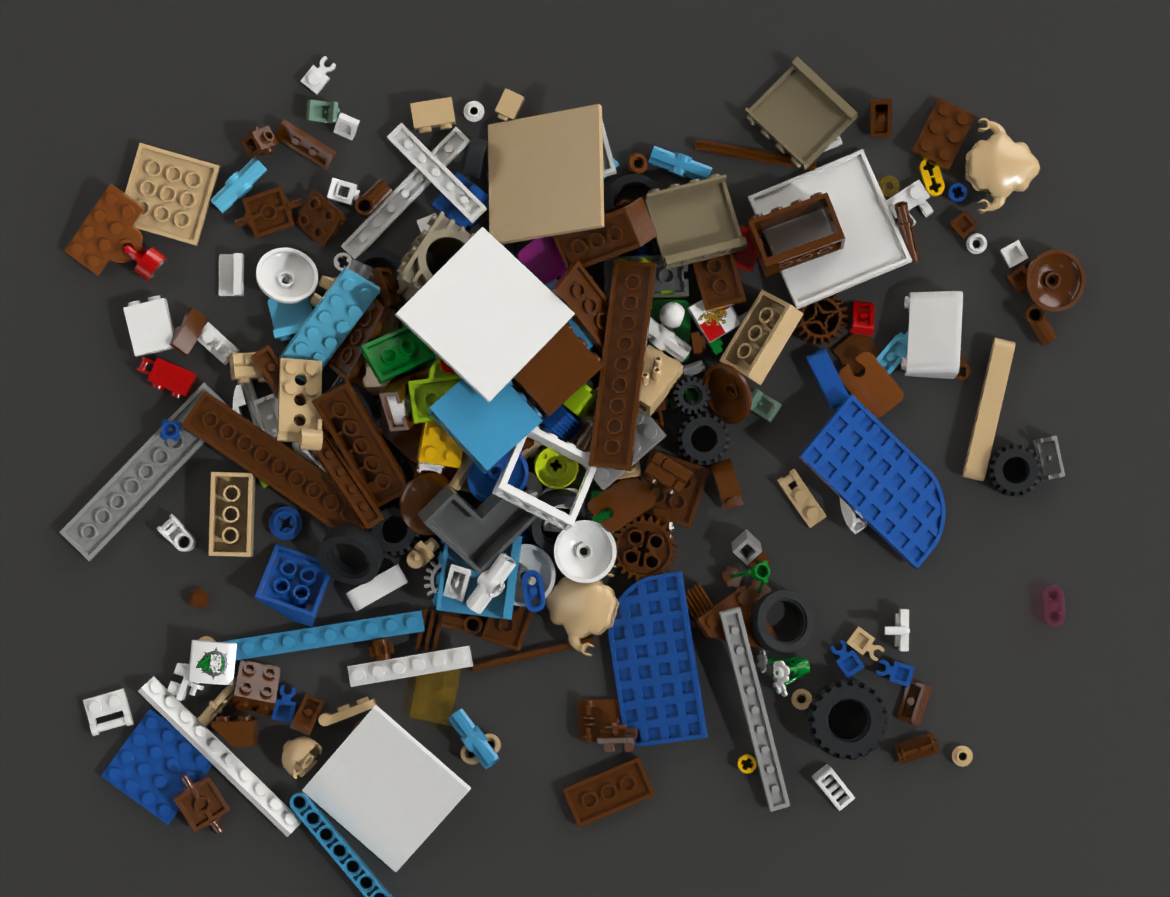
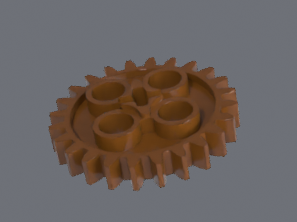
M642 514L640 520L636 518L632 523H628L626 527H622L620 529L621 532H614L615 537L618 538L614 539L617 550L616 560H618L615 567H623L621 574L626 571L629 572L628 579L635 575L637 582L640 577L646 578L656 574L661 575L663 574L662 570L669 572L668 564L674 566L675 562L671 558H677L678 554L673 552V550L678 549V545L672 543L677 540V537H670L673 529L666 530L667 522L660 525L661 518H658L655 522L653 521V515H650L649 519L646 520L644 514ZM637 531L641 534L642 538L640 540H633L631 533ZM646 531H649L650 534L646 546L647 550L645 552L643 565L640 566L639 560L642 552L641 547L644 543ZM658 536L662 539V543L655 545L652 543L651 538ZM633 551L637 554V559L629 560L626 554ZM654 556L657 558L658 563L650 565L647 562V558Z

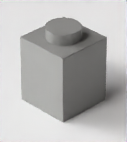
M747 529L731 542L732 552L746 565L762 552L761 542Z

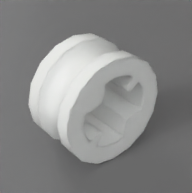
M343 252L335 256L334 265L339 271L344 269L339 267L340 263L338 262V259L340 257L343 259V256L347 257L349 265L346 268L349 269L352 261L349 254Z

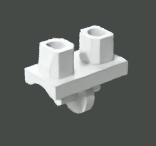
M177 663L174 673L183 676V681L181 684L171 681L167 692L177 696L176 699L182 701L186 697L189 686H191L189 694L195 696L197 689L203 690L205 686L196 682H189V664Z

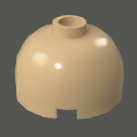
M301 736L288 740L283 746V767L295 779H297V775L300 777L305 776L318 762L314 759L317 754L321 756L322 747L310 737Z

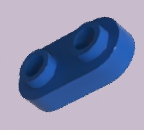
M529 570L523 574L521 579L524 602L528 610L539 612L546 604L543 580L537 571ZM530 577H534L536 579V583L534 585H530L528 583V579ZM533 598H538L539 604L534 606L532 605L531 600Z

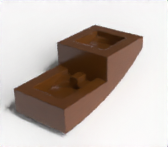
M193 307L188 308L182 325L175 328L170 345L184 356L188 355L199 338L207 317Z

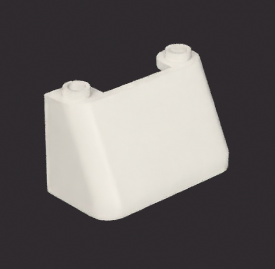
M963 291L910 292L908 296H905L904 309H908L909 313L906 358L902 357L901 370H905L904 376L955 379L960 367Z

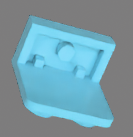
M310 297L293 304L281 303L271 298L268 300L275 339H280L281 342L292 340V336L298 332L313 311L312 305L309 303Z

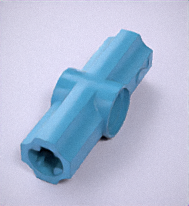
M654 146L648 161L651 165L666 169L675 176L687 177L692 180L700 179L701 181L708 179L712 171V167L696 162L687 155L678 152L673 153Z
M463 709L451 715L448 720L459 733L460 739L469 751L474 753L485 769L493 766L500 758L489 745L488 739L477 725L475 726Z

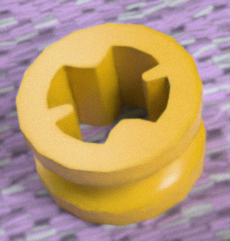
M749 754L740 756L737 762L740 771L746 774L753 772L756 769L755 758ZM748 758L751 759L752 761L750 763H753L752 767H747L746 769H743L742 767L744 765L741 764L742 760L746 761Z

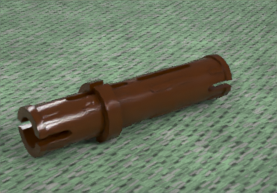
M901 201L894 204L898 219L897 227L900 228L903 241L912 258L911 263H916L920 261V256L912 226L914 222L909 214L908 203Z

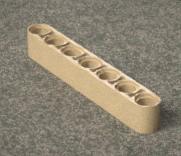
M996 337L993 340L963 469V477L982 482L985 479L1015 350V342Z

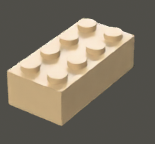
M761 290L719 361L734 367L744 377L761 385L803 316V313L791 304Z
M211 472L209 556L253 557L256 476L252 473Z

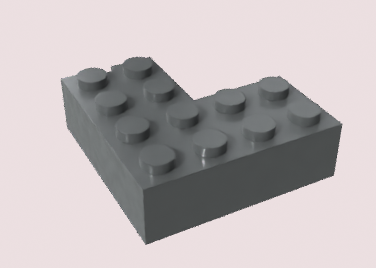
M448 484L418 513L423 523L479 574L537 518L536 515L494 494H491L475 510Z

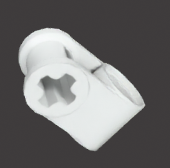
M171 513L169 515L170 518L162 526H158L157 530L179 551H191L196 544L194 536ZM186 536L189 538L190 543L188 547L183 548L180 545V540Z

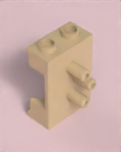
M650 345L646 349L639 411L648 417L653 414L683 375V365L677 359L670 358L659 348H654Z

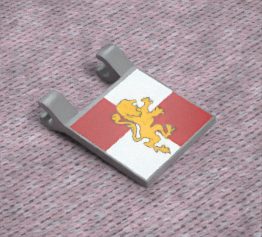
M702 300L687 308L708 344L740 326L749 312L747 311L738 317L732 306L706 312Z

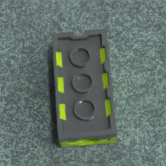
M660 255L623 256L604 260L605 296L610 299L614 260L656 263L653 299L688 298L689 296L688 279H684V273L688 272V265L665 270Z

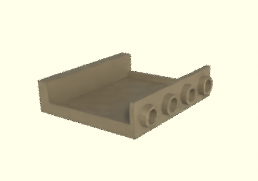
M798 56L792 61V66L750 109H745L747 121L753 126L757 124L762 129L760 132L766 139H773L777 143L775 147L782 154L787 153L791 156L790 161L797 168L801 166L804 170L858 118L857 112Z
M713 174L705 180L693 179L685 185L673 184L668 189L660 190L657 188L650 190L646 194L644 202L657 232L655 239L665 270L745 250L747 242L746 238L741 235L725 182L726 174L721 176L720 174Z

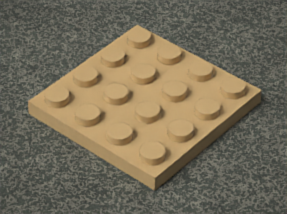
M139 143L125 194L145 208L134 226L143 231L197 246L220 166Z

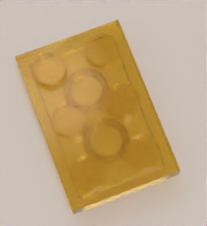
M461 669L417 676L410 718L451 725L448 719L454 711Z

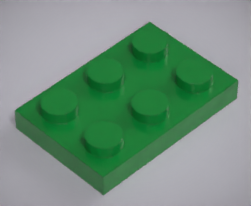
M407 326L360 347L379 384L425 365L436 358L433 352H429V347Z

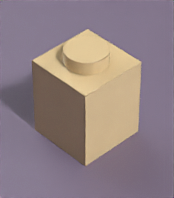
M505 88L495 109V113L498 114L497 118L504 122L515 120L525 100L524 97Z

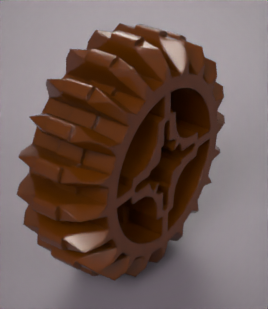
M836 294L831 298L826 297L819 300L829 303L834 310L824 311L817 301L812 303L813 316L806 320L803 319V316L801 317L795 329L801 327L802 330L797 335L801 336L805 333V342L811 337V345H815L816 339L819 340L820 346L824 344L823 339H826L829 345L832 343L831 336L836 341L839 339L836 332L844 334L840 326H848L846 322H842V319H848L849 315H842V312L846 311L847 307L840 309L839 305L843 303V300L841 299L836 303L834 301L837 298ZM807 306L802 307L801 309H798V310L801 311V312L803 313V315H804V311H805V309H806ZM817 312H820L821 315L830 314L826 319H823L825 321L823 324L820 320L811 322V320L818 316ZM837 315L836 326L829 333L827 321L829 318ZM813 324L819 326L823 335L812 333L806 326Z

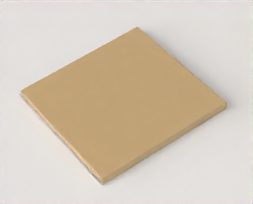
M600 104L488 125L489 233L500 244L604 227L602 106Z

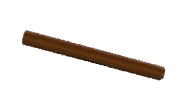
M696 139L694 142L695 151L797 168L790 161L792 157L786 154ZM816 160L806 170H815Z

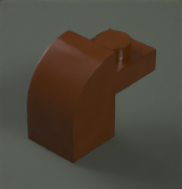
M731 459L710 464L723 509L728 510L744 505Z

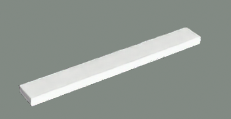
M455 127L431 153L447 167L470 143V140ZM415 168L341 247L353 259H356L385 232L431 182Z

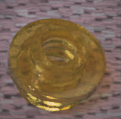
M886 176L881 179L879 187L884 196L892 197L898 193L900 184L895 177ZM886 183H892L893 189L888 190L886 188Z

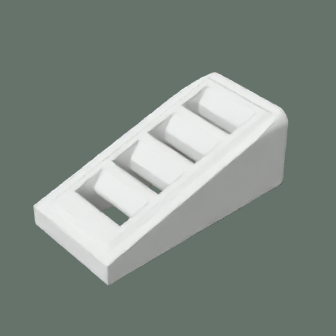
M828 764L812 775L813 780L839 811L855 799L850 790ZM835 779L836 782H834L831 786L826 788V786ZM840 786L841 789L832 795L831 793ZM843 793L847 794L839 802L836 801Z

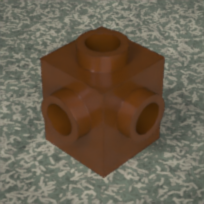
M269 125L261 129L259 126L251 129L248 132L249 135L240 141L250 159L260 155L263 157L270 155L274 152L273 148L279 144Z

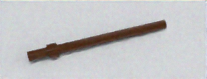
M593 635L580 638V642L582 644H594ZM568 640L562 643L473 663L472 670L475 672L568 649L571 651L575 649Z

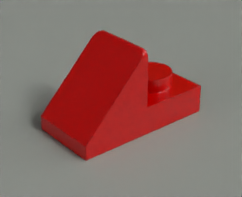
M854 301L851 333L873 336L874 303Z

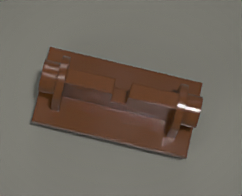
M934 732L894 745L900 765L940 753Z

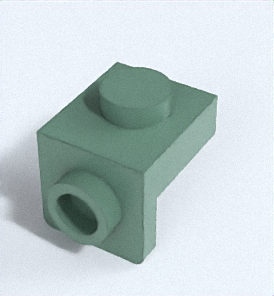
M307 100L306 121L325 124L336 123L340 114L338 102Z
M755 388L751 392V411L771 422L782 405Z

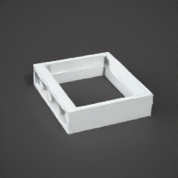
M537 426L510 450L492 494L567 531L575 523L597 468L588 466L589 452H583L577 449L574 444L563 442L555 434L546 433ZM527 437L588 468L569 515L508 484Z

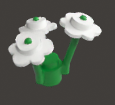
M760 650V655H757L756 663L757 667H760L761 673L766 671L767 663H774L773 680L775 683H773V687L783 697L788 695L785 686L802 679L804 674L810 672V665L805 657L800 659L797 656L767 659L765 650ZM790 673H791V675H795L794 677H792V678L789 679V676H788V675H789Z

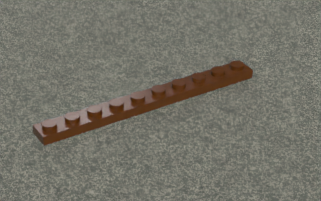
M268 345L251 355L250 358L278 399L279 359ZM296 396L294 398L297 405H305L303 397ZM294 417V423L297 426L305 424L302 417ZM322 425L321 451H312L365 531H367L385 518Z

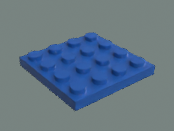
M150 708L101 777L169 825L180 810L172 797L185 788L180 776L183 775L187 781L184 773H187L192 782H196L205 776L213 764L167 719Z

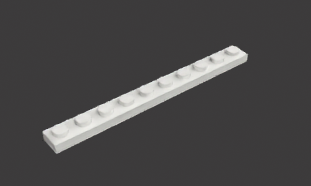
M154 676L141 687L138 692L286 837L302 823L301 819L174 695L167 692V689Z

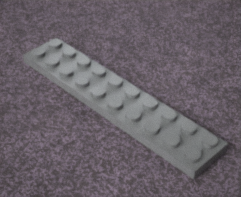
M203 383L168 420L170 422L180 421L183 423L204 391H207L227 406L229 405L206 383ZM161 426L59 533L88 561H91L191 458L205 441L183 426L180 428L179 434L181 437L178 441H173V439L169 438L163 440L160 437L162 432Z

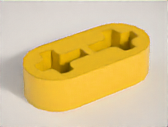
M924 159L919 165L924 187L930 196L937 197L942 194L945 188L940 168L933 164L934 168L931 170L933 176H930L929 171L923 169L926 166V162H929ZM932 178H934L935 184L940 185L937 193L929 188L932 186Z

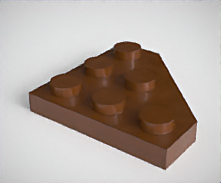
M745 585L738 587L695 619L705 637L726 642L719 612L740 607L750 647L762 649L755 640L750 626L751 612L756 602ZM766 620V626L769 633L773 638L776 639L777 635L775 634L770 624Z

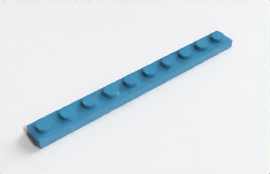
M422 610L221 642H234L237 644L236 661L425 631Z

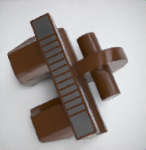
M614 718L612 725H606V729L600 730L597 742L602 744L604 752L615 751L616 744L622 743L623 751L632 752L635 748L638 728H627V724H620V720Z

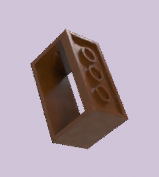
M821 192L815 193L810 196V199L804 201L802 199L795 200L790 203V206L782 208V206L776 207L770 211L771 213L766 215L762 213L754 215L748 221V234L765 277L844 248L845 236L827 192L824 194ZM820 209L824 210L833 234L767 258L762 239L759 238L757 232Z
M639 197L604 210V227L555 235L553 238L565 267L568 269L573 261H579L585 268L639 248L656 237L657 232L643 198Z

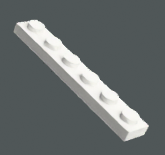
M402 123L387 136L471 223L487 210Z
M470 646L347 667L350 686L354 687L472 667L473 662Z

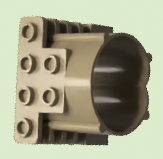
M443 211L438 215L433 214L427 223L430 226L428 230L424 229L419 237H416L410 246V251L400 261L401 265L397 269L398 276L396 278L399 284L397 293L403 295L407 301L433 277L426 263L427 252L438 254L449 261L475 235L465 231L466 228L464 226L460 227L455 224L453 218L450 220L445 217Z

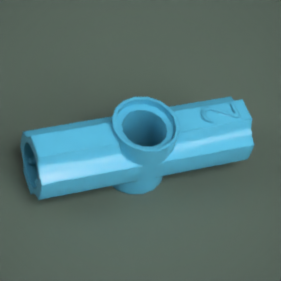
M257 158L251 159L247 165L240 171L235 172L226 181L225 186L210 201L224 213L238 198L241 199L252 189V185L267 169Z

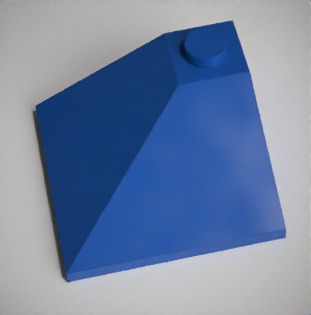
M275 544L255 594V599L292 621L313 627L331 576L324 571L318 558Z

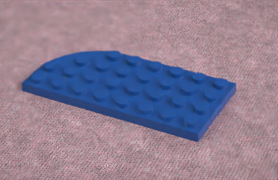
M849 395L798 457L914 569H918L937 546L943 533L946 508L942 489L934 474L853 395Z
M682 571L643 578L630 586L619 598V606L613 627L608 628L622 724H627V728H638L635 747L707 738L708 734Z

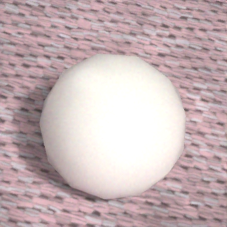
M677 302L666 303L660 310V321L668 328H677L683 320L685 310Z

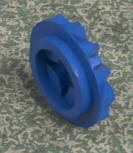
M291 507L276 509L269 520L271 532L282 540L293 539L300 533L303 526L301 515ZM292 516L289 523L291 524L293 529L285 527L281 531L280 529L282 528L281 526L283 525V523L278 518L280 517L281 519L286 520L287 518Z

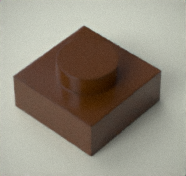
M966 210L949 224L962 240L979 226Z

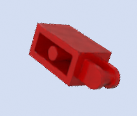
M141 356L140 359L142 361L139 367H136V370L149 375L148 381L152 382V387L161 391L167 388L171 390L170 395L180 399L183 396L189 397L198 374L158 357L156 361H152ZM149 363L154 365L151 372L147 371Z

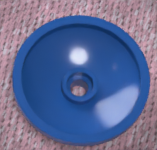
M509 452L485 474L473 461L470 464L467 473V483L470 491L479 501L484 502L492 494ZM520 453L508 483L522 491L528 480L529 469L525 458Z

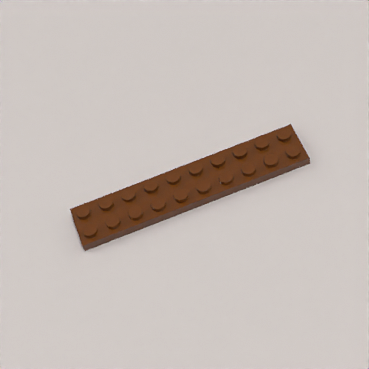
M614 260L601 362L603 367L600 370L589 467L631 471L643 381L642 376L657 269L656 263Z
M207 391L203 392L181 426L331 528L340 525H353L364 529L327 473L282 442L277 441L276 438Z

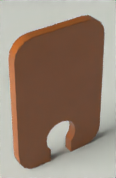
M864 351L855 359L858 363L864 365L865 374L859 377L855 376L852 368L847 364L840 370L839 377L851 394L876 418H880L901 402L904 392L875 356L868 351Z

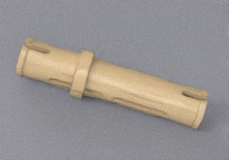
M237 675L233 679V685H227L214 701L211 700L209 702V706L203 713L197 717L204 726L207 727L218 714H221L223 708L233 698Z

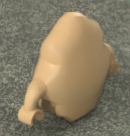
M981 118L977 121L985 124V128H978L977 130L985 132L987 129H991L994 134L987 141L980 140L974 144L972 149L966 154L965 164L966 180L972 184L975 190L985 191L989 197L994 199L991 203L985 199L977 202L985 205V209L977 210L978 213L999 209L1013 191L1024 192L1040 170L1038 160L1024 142L1015 143L1000 124L989 121L987 118Z
M608 573V574H607V576H609V577H614V576H615V575H613V574H611V573ZM565 576L561 578L545 598L552 622L564 626L571 646L587 656H592V654L586 653V648L588 646H595L590 643L582 644L580 638H585L590 634L601 635L606 629L613 627L619 606L613 589L604 585L601 579L591 583H579Z

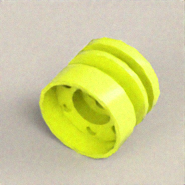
M543 446L534 458V471L538 479L545 486L552 489H562L569 486L576 479L579 471L578 462L551 448ZM555 460H558V463L561 464V466L557 467L556 470H553V467L550 466V463H554Z

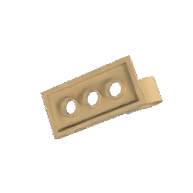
M280 358L277 441L298 442L299 449L321 451L323 444L322 419L311 401L321 395L322 361ZM295 377H304L306 384L303 386L296 384ZM296 396L303 397L305 405H297L294 398ZM294 417H302L305 424L297 426L294 423Z

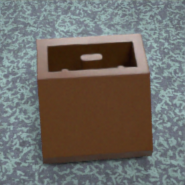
M220 715L211 722V727L232 747H252L258 744V718H252V715H240L238 719H232V715Z

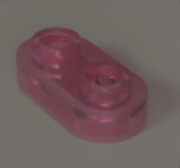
M1049 585L1042 592L1043 616L1049 626L1058 627L1064 623L1066 618L1064 592L1059 586ZM1052 591L1056 593L1054 599L1049 598V593ZM1053 612L1057 613V619L1052 620L1050 617Z

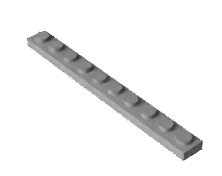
M735 607L721 611L719 616L768 809L770 812L789 807L790 802L741 608Z

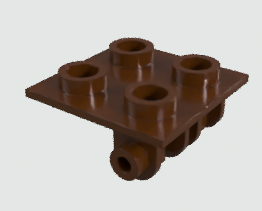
M313 189L294 223L324 247L337 224L342 225L346 218L343 212Z
M578 699V741H597L601 729H606V725H612L614 718L620 720L618 699Z

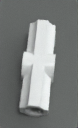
M650 317L648 340L660 350L667 351L673 357L683 362L693 347L676 336V333L671 328L658 323Z
M501 553L491 568L484 571L478 577V586L466 601V606L477 614H481L491 599L503 591L505 587L503 582L516 566L515 561L506 554Z

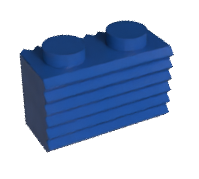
M561 405L549 417L545 419L541 417L543 420L542 428L547 433L555 434L558 439L564 442L571 440L583 427L575 414L564 405Z

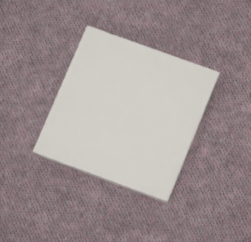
M863 149L748 196L755 215L761 213L766 215L771 213L770 211L776 207H788L791 202L802 199V201L810 199L811 195L818 192L822 194L827 192L845 236L844 248L780 272L796 309L805 307L912 262V258ZM823 209L762 231L772 255L833 234Z
M482 227L395 316L489 403L575 313Z
M375 705L302 791L393 871L397 872L469 792L471 787Z

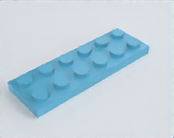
M344 267L278 359L290 358L322 361L323 369L379 294L380 287ZM296 376L297 379L306 383L304 377Z

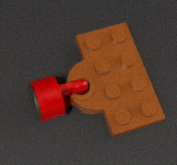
M113 184L108 186L65 249L67 254L97 276L101 274L110 260L116 263H126L135 260L138 264L134 272L147 282L154 281L168 261L167 257L154 247L147 250L142 246L143 236L134 224L145 208Z

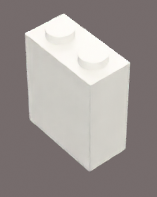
M160 295L148 298V302L140 303V300L128 303V307L123 308L136 357L174 349L170 345L174 328L167 299L161 298Z

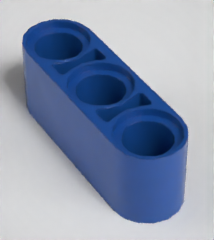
M822 348L805 358L831 410H834L849 395L826 349Z

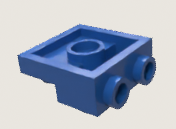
M457 172L454 176L488 208L489 195ZM442 193L432 203V206L440 212L443 211L450 220L453 218L460 227L464 226L471 229L477 222L475 220L471 223Z

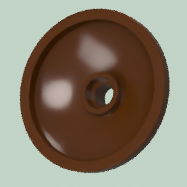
M1051 249L1037 255L1030 263L1025 278L1027 293L1031 300L1042 309L1052 312L1064 311L1075 305L1083 294L1086 281L1084 268L1078 258L1072 253L1061 249ZM1051 276L1052 283L1049 284L1048 278Z
M719 363L708 368L703 376L702 383L707 384L708 387L706 388L710 390L708 395L711 398L707 403L709 410L727 424H737L745 420L751 410L752 396L744 376L728 364Z
M428 472L415 476L406 484L400 496L399 509L404 523L411 530L422 535H435L423 523L418 513L447 484L449 485L450 479L438 473Z

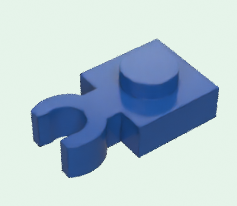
M840 640V644L843 647L842 650L837 651L834 646H831V651L834 655L840 657L836 663L845 677L849 679L864 669L865 666L854 650L849 653L846 651V643Z
M879 660V663L884 664L886 669L883 672L876 670V674L880 676L889 674V681L909 687L915 667L894 661V665L890 666L887 661Z
M282 685L280 688L282 699L276 698L272 719L292 723L297 702H292L291 698L296 694V687L292 688L291 694H286L284 692L285 685Z

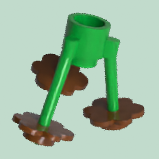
M762 551L748 564L749 567H752L750 570L740 572L739 567L736 565L732 567L726 566L725 571L721 574V578L723 581H726L727 587L738 588L742 577L751 575L754 580L747 590L754 601H758L762 596L771 592L770 587H767L771 561L767 559L768 554Z

